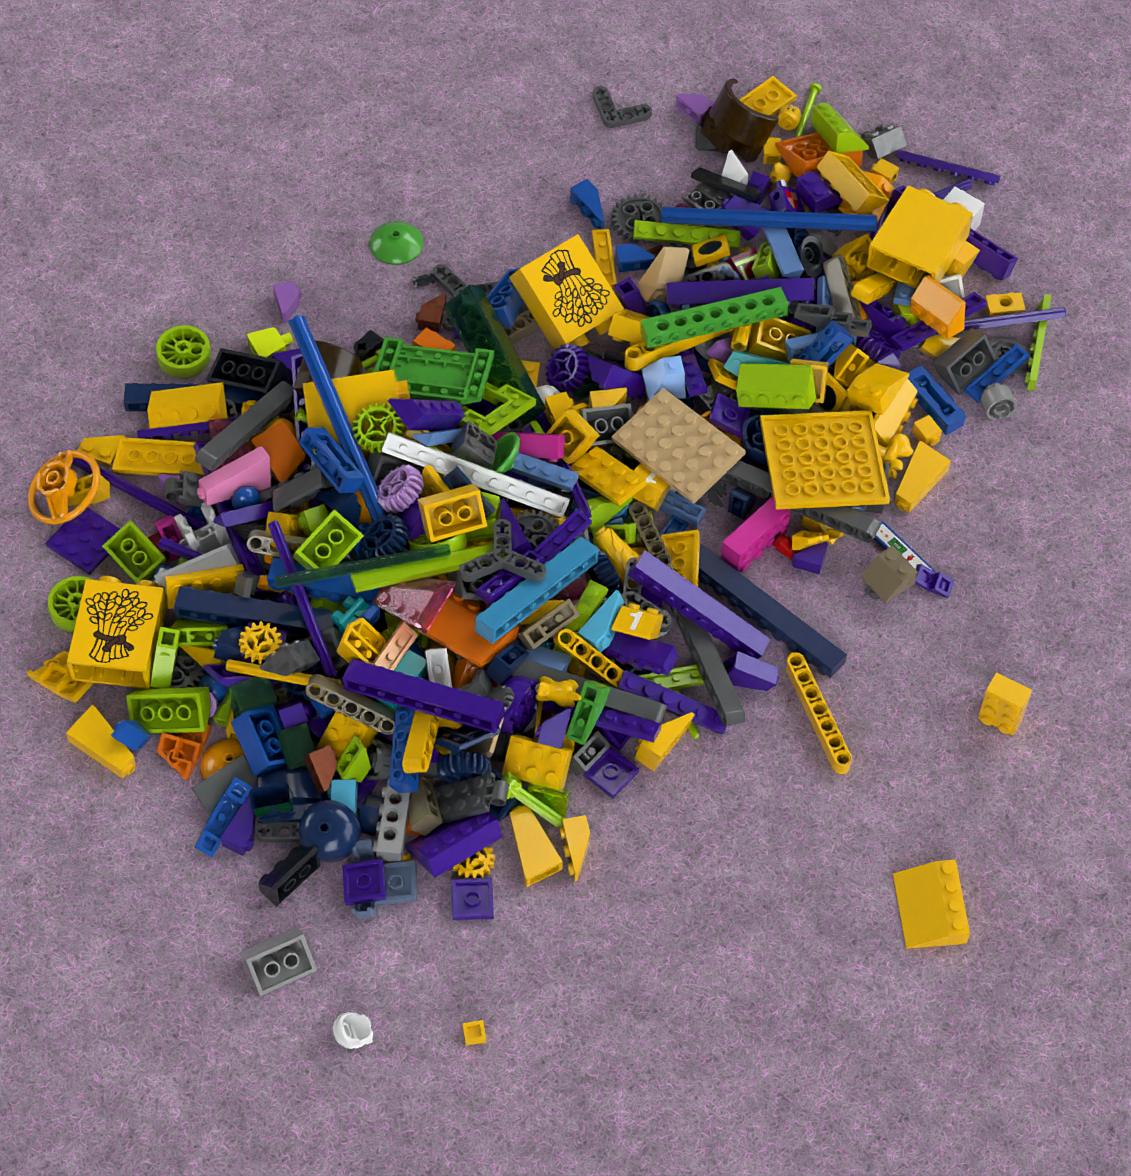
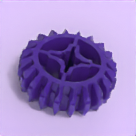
M871 329L868 337L857 336L856 347L869 356V359L877 362L876 359L890 351L894 352L897 359L900 358L901 351L890 343V339L882 333L880 334Z
M567 344L561 345L560 349L555 348V354L550 353L551 359L547 360L549 364L545 367L548 370L545 373L548 377L546 381L550 386L558 389L560 393H575L576 389H581V384H585V378H589L587 375L590 371V368H588V355L584 349L577 345Z

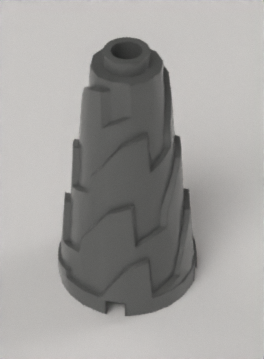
M371 740L370 744L373 745V748L367 747L366 750L371 769L369 770L370 775H366V778L377 781V779L388 780L393 744L384 743L381 740ZM430 763L428 771L421 774L427 778L434 779V777H438V763Z

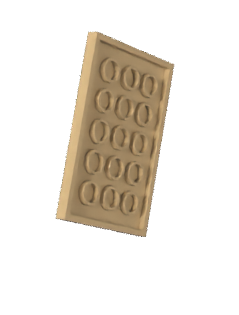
M664 388L612 436L613 442L693 504L746 454L745 449Z

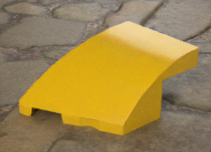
M66 651L43 662L44 666L27 672L28 677L74 703L94 684L72 680L67 664L69 652Z

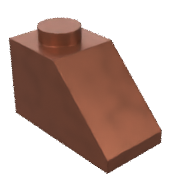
M441 294L421 305L420 312H417L415 317L419 330L428 328L431 331L440 333L447 305V294Z
M330 745L303 755L318 793L328 790L338 764L336 761L337 754Z

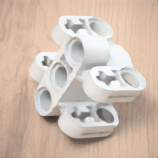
M204 502L201 504V510L208 525L193 532L185 517L181 514L174 517L183 537L179 544L201 554L231 543L226 528L213 522L216 515L212 506H207Z

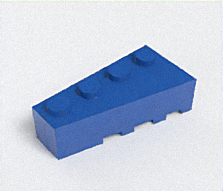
M520 268L508 269L474 311L483 329L494 330L513 326L524 301L509 277Z

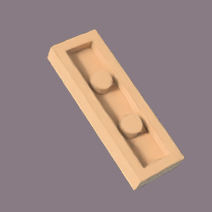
M405 622L400 623L372 665L382 666L394 671L418 634Z

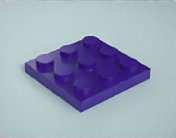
M87 507L76 518L65 522L45 544L48 548L90 575L109 556V553L102 546L120 528Z

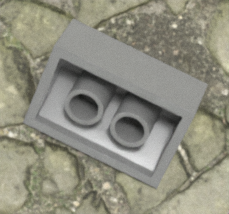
M298 927L240 952L260 996L317 971L304 934Z

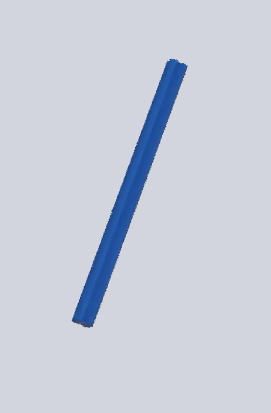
M662 207L661 211L662 223L850 231H876L877 215Z
M297 315L294 319L289 320L288 323L341 448L365 477L359 490L371 519L375 522L377 517L382 518L384 514L386 516L389 514L377 502L378 488L362 450L357 443L358 441L353 436L354 431H352L351 424L305 316Z

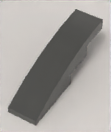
M798 303L794 318L823 329L831 321H834L846 328L849 334L853 336L868 337L872 327L871 320L853 319V313L835 312L834 306Z

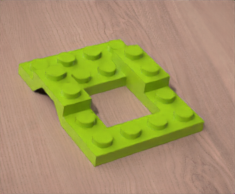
M487 382L482 398L493 404H497L500 401L504 404L485 417L461 405L462 411L466 416L458 423L455 429L464 427L465 423L469 421L473 425L478 426L487 435L492 436L534 407L536 399L508 384L497 388Z

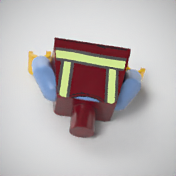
M750 247L740 248L738 255L723 261L731 265L736 280L757 279L752 271V266L758 254L756 247L753 249ZM719 261L708 263L707 267L718 264ZM722 266V270L719 273H723L728 279H733L732 276L728 277L727 271L729 268Z

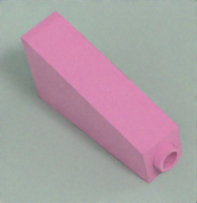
M262 446L199 479L198 497L203 499L208 506L229 500L241 487L254 486L257 491L270 488L269 455Z

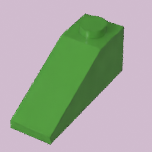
M594 680L584 682L580 694L581 700H578L566 735L567 739L585 745L605 706L611 687Z

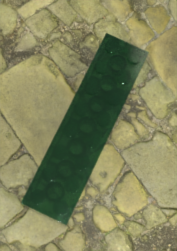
M468 285L443 306L468 353H475L476 348L494 350V359L487 382L497 388L508 384L536 399V405L518 417L522 423L521 428H523L544 412L546 407L482 286ZM500 401L495 405L498 408L504 403Z

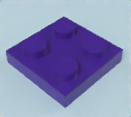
M717 393L708 422L741 439L743 426L749 418L751 409L739 407L738 402Z
M610 746L583 773V776L614 799L639 773V768Z
M382 859L342 865L344 902L346 906L386 899L385 870Z
M492 878L451 879L453 920L494 919Z

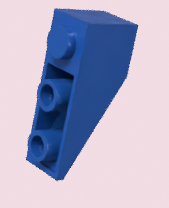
M585 179L570 188L569 199L574 206L577 205L580 208V212L584 217L587 216L590 219L594 228L604 229V217L598 189L588 179Z

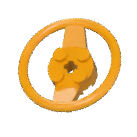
M77 450L58 452V455L48 460L37 471L28 490V506L32 515L38 521L51 525L68 522L80 515L91 504L99 488L100 469L96 460L88 453ZM74 458H80L90 465L93 480L85 499L79 506L68 513V498L74 495V488L77 482V474L70 467ZM37 488L46 497L52 517L43 515L37 509L35 503Z

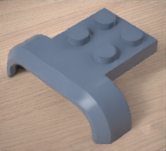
M372 839L357 841L353 848L355 863L377 859L376 852H373L374 843ZM415 860L384 864L386 899L355 904V909H351V913L358 919L374 918L377 913V905L417 901V863Z

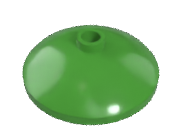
M394 221L379 226L370 238V249L373 255L378 260L391 265H401L414 260L423 248V238L419 230L405 222Z
M514 432L507 433L497 440L494 464L490 470L504 474L513 468L520 447V438Z

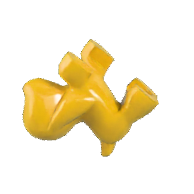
M904 434L893 435L887 447L879 445L883 465L886 462L890 463L888 478L894 480L897 477L896 470L902 471L903 462L897 458L909 457L913 453L910 440Z

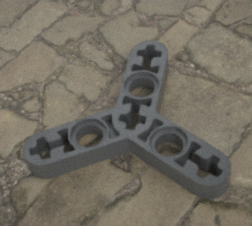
M441 264L433 268L434 279L453 299L460 292L478 295L477 292L481 290L486 292L483 295L486 297L490 293V289L492 290L499 282L467 286L447 266ZM455 282L457 286L449 287L448 283ZM453 299L443 319V326L448 331H453V323L451 325L448 324L453 316Z
M499 519L493 525V551L461 564L459 568L460 579L465 582H471L500 569H505L533 582H542L546 578V567L540 562L512 551L511 523L506 519ZM500 528H504V533H500ZM505 541L507 544L499 545L498 542ZM487 562L490 566L483 567L480 564ZM516 563H523V564H525V566H524V567H517V566H515V564H516Z
M637 557L630 558L627 561L624 588L621 594L624 600L623 606H628L627 600L634 599V604H640L639 609L653 608L659 610L658 614L664 615L663 620L666 621V624L663 623L661 625L660 632H667L671 627L672 619L670 615L640 596L642 587L640 583L635 588L628 586L627 583L633 581V579L627 574ZM607 599L603 600L600 607L607 601Z

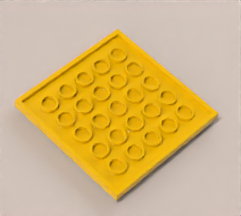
M872 410L760 415V425L776 510L889 504L890 496Z

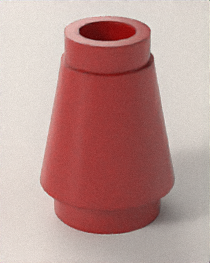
M784 534L773 544L776 547V551L790 560L793 559V555L800 553L799 550H792V540Z

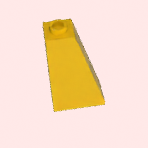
M920 441L897 490L894 501L896 506L900 510L910 513L948 472L951 460Z
M91 705L66 732L67 739L71 744L124 779L126 775H131L135 770L134 756L124 744L111 736L114 730L97 708Z
M526 805L515 807L510 812V824L524 883L528 887L561 871L563 861L532 810Z

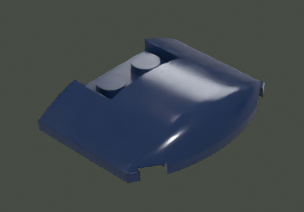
M464 724L458 729L444 726L438 727L434 745L449 749L451 755H454L495 737L501 730L498 727L496 733H492Z
M307 767L277 769L258 777V787L281 782L288 783L293 792L294 811L260 817L259 822H300L302 815L310 806L320 801L331 800V798H328V790L320 793L317 792ZM333 776L332 780H339L335 776ZM283 797L279 800L278 804L290 803V798ZM263 801L259 804V808L272 806L269 801Z

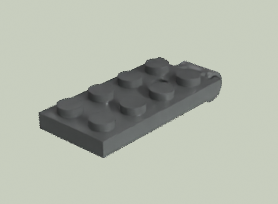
M180 471V480L170 477L164 481L165 500L169 502L178 500L179 504L201 507V504L204 503L203 499L198 497L197 488H199V479L205 477V475ZM216 503L211 505L213 510H218Z
M490 772L435 787L434 791L442 818L441 824L489 812L490 803L496 806L506 805L509 784L502 780L495 781V774Z

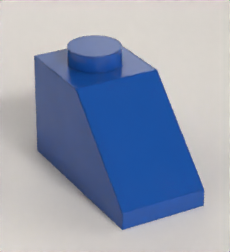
M635 244L616 246L615 256L619 273L648 269L655 260L653 254Z

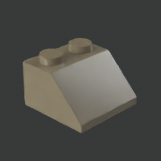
M892 545L872 561L861 574V578L887 603L915 584L918 571Z

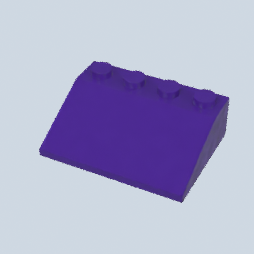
M490 812L441 824L428 835H420L404 846L436 878L500 839L503 835L497 818Z

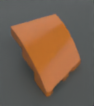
M284 421L251 439L252 445L255 448L262 446L269 455L270 470L279 483L286 481L291 474H294L298 466L307 458Z
M207 724L205 732H175L177 736H174V733L167 734L162 732L156 752L162 758H165L168 764L182 775L183 779L189 780L204 751L212 726Z

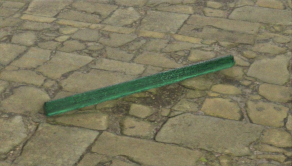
M444 544L279 575L275 577V584L277 588L449 556L451 551L449 545Z

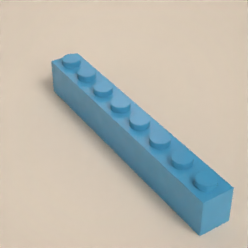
M582 537L575 542H571L566 549L558 552L553 559L544 563L546 567L545 580L533 582L525 579L523 582H519L510 592H506L497 602H493L484 612H480L475 618V632L492 644L595 565L598 562L599 548Z

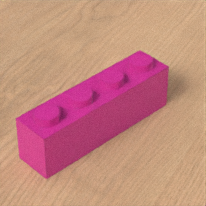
M497 431L492 437L497 441L500 437L510 432ZM514 432L520 438L518 453L539 460L540 458H546L547 462H558L559 458L564 457V434Z

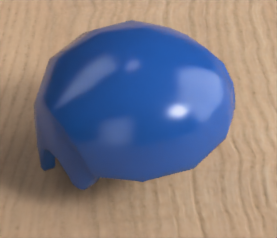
M663 301L650 302L651 305L647 307L649 317L671 313L670 307Z
M245 486L238 489L230 497L233 507L237 510L258 505L260 496L254 486Z
M209 673L200 679L198 686L209 687V692H213L214 698L218 699L219 703L223 701L229 690V687L219 683Z

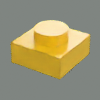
M483 1020L462 1023L466 1046L487 1043Z

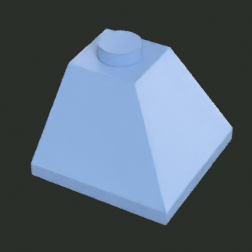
M681 356L662 358L642 369L648 401L662 388L679 400L686 398L685 373Z

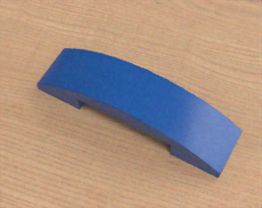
M237 777L232 779L208 818L194 848L213 857L221 843V836L229 826L240 805L245 801L252 786Z

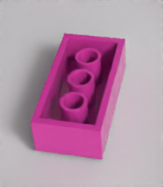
M772 496L723 541L721 559L739 573L746 571L754 559L758 560L767 547L771 548L779 536L787 533L791 509L776 510L774 497Z

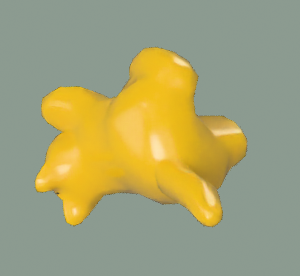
M781 162L774 164L773 171L768 175L772 181L771 183H773L770 192L776 189L775 182L779 180H785L787 186L793 174L788 165H783Z
M542 676L539 679L541 683L535 687L538 693L536 695L537 700L554 701L563 708H573L575 706L574 700H581V696L575 693L576 689H578V684L572 679L557 682L549 677Z

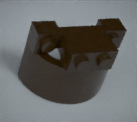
M731 78L725 82L713 106L708 108L702 119L705 124L700 133L722 154L732 150L746 163L757 160L779 119L775 115L757 112L742 103L732 91L733 84H737L738 81L735 78Z
M315 340L331 379L363 374V365L354 354L340 346ZM303 358L293 389L304 398L303 383L313 382V379Z

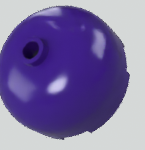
M515 676L509 678L501 685V687L506 685L505 688L510 687L514 692L513 702L504 712V720L500 729L503 733L510 736L516 733L522 734L536 712L534 707L538 693L535 687L539 682L524 676Z

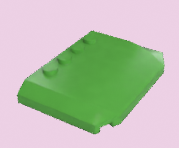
M385 337L374 372L394 369L398 381L407 380L410 399L455 401L460 405H465L482 400L494 359V350L476 348L475 353L403 345V339Z

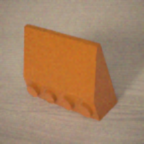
M818 132L775 143L776 148L796 177L810 171L821 173L816 166L828 150L833 151ZM863 150L839 153L849 156L858 167H862Z
M453 592L436 606L418 626L417 631L473 664L482 667L492 661L495 656L514 641L516 642L519 626L516 625L492 644L475 632L476 616L488 608L472 599H462Z

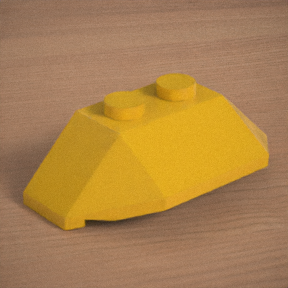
M358 618L347 625L336 652L349 664L352 659L372 664L385 646L386 640L364 618Z

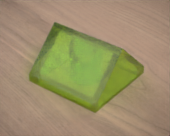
M534 783L529 784L528 793L560 814L564 819L566 818L572 795L571 790H556Z

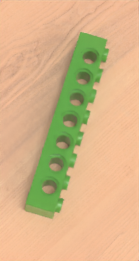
M778 287L641 320L640 333L647 348L657 347L785 316L788 313V301L782 288Z

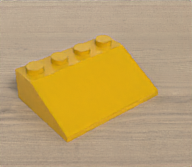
M956 859L934 861L893 873L906 949L967 944L970 931Z

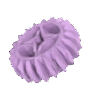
M404 464L401 467L397 466L377 486V502L390 514H397L399 511L403 512L405 508H409V505L414 503L415 499L419 498L418 495L422 492L421 488L424 486L422 475L413 466Z

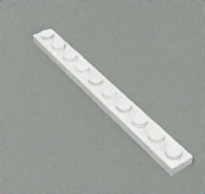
M388 432L382 447V452L423 467L431 465L436 472L444 475L458 466L475 486L563 518L570 501L566 497Z

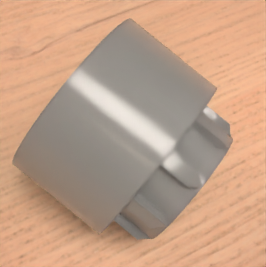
M994 383L984 389L981 403L989 419L1006 418L1014 413L1017 408V402L1008 386Z

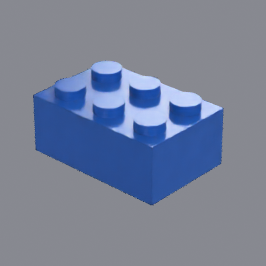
M274 706L243 712L231 722L254 776L287 768L297 760Z

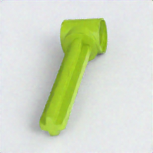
M507 772L501 780L509 784L507 799L515 797L558 828L562 826V819L564 817L521 788V781L512 773Z

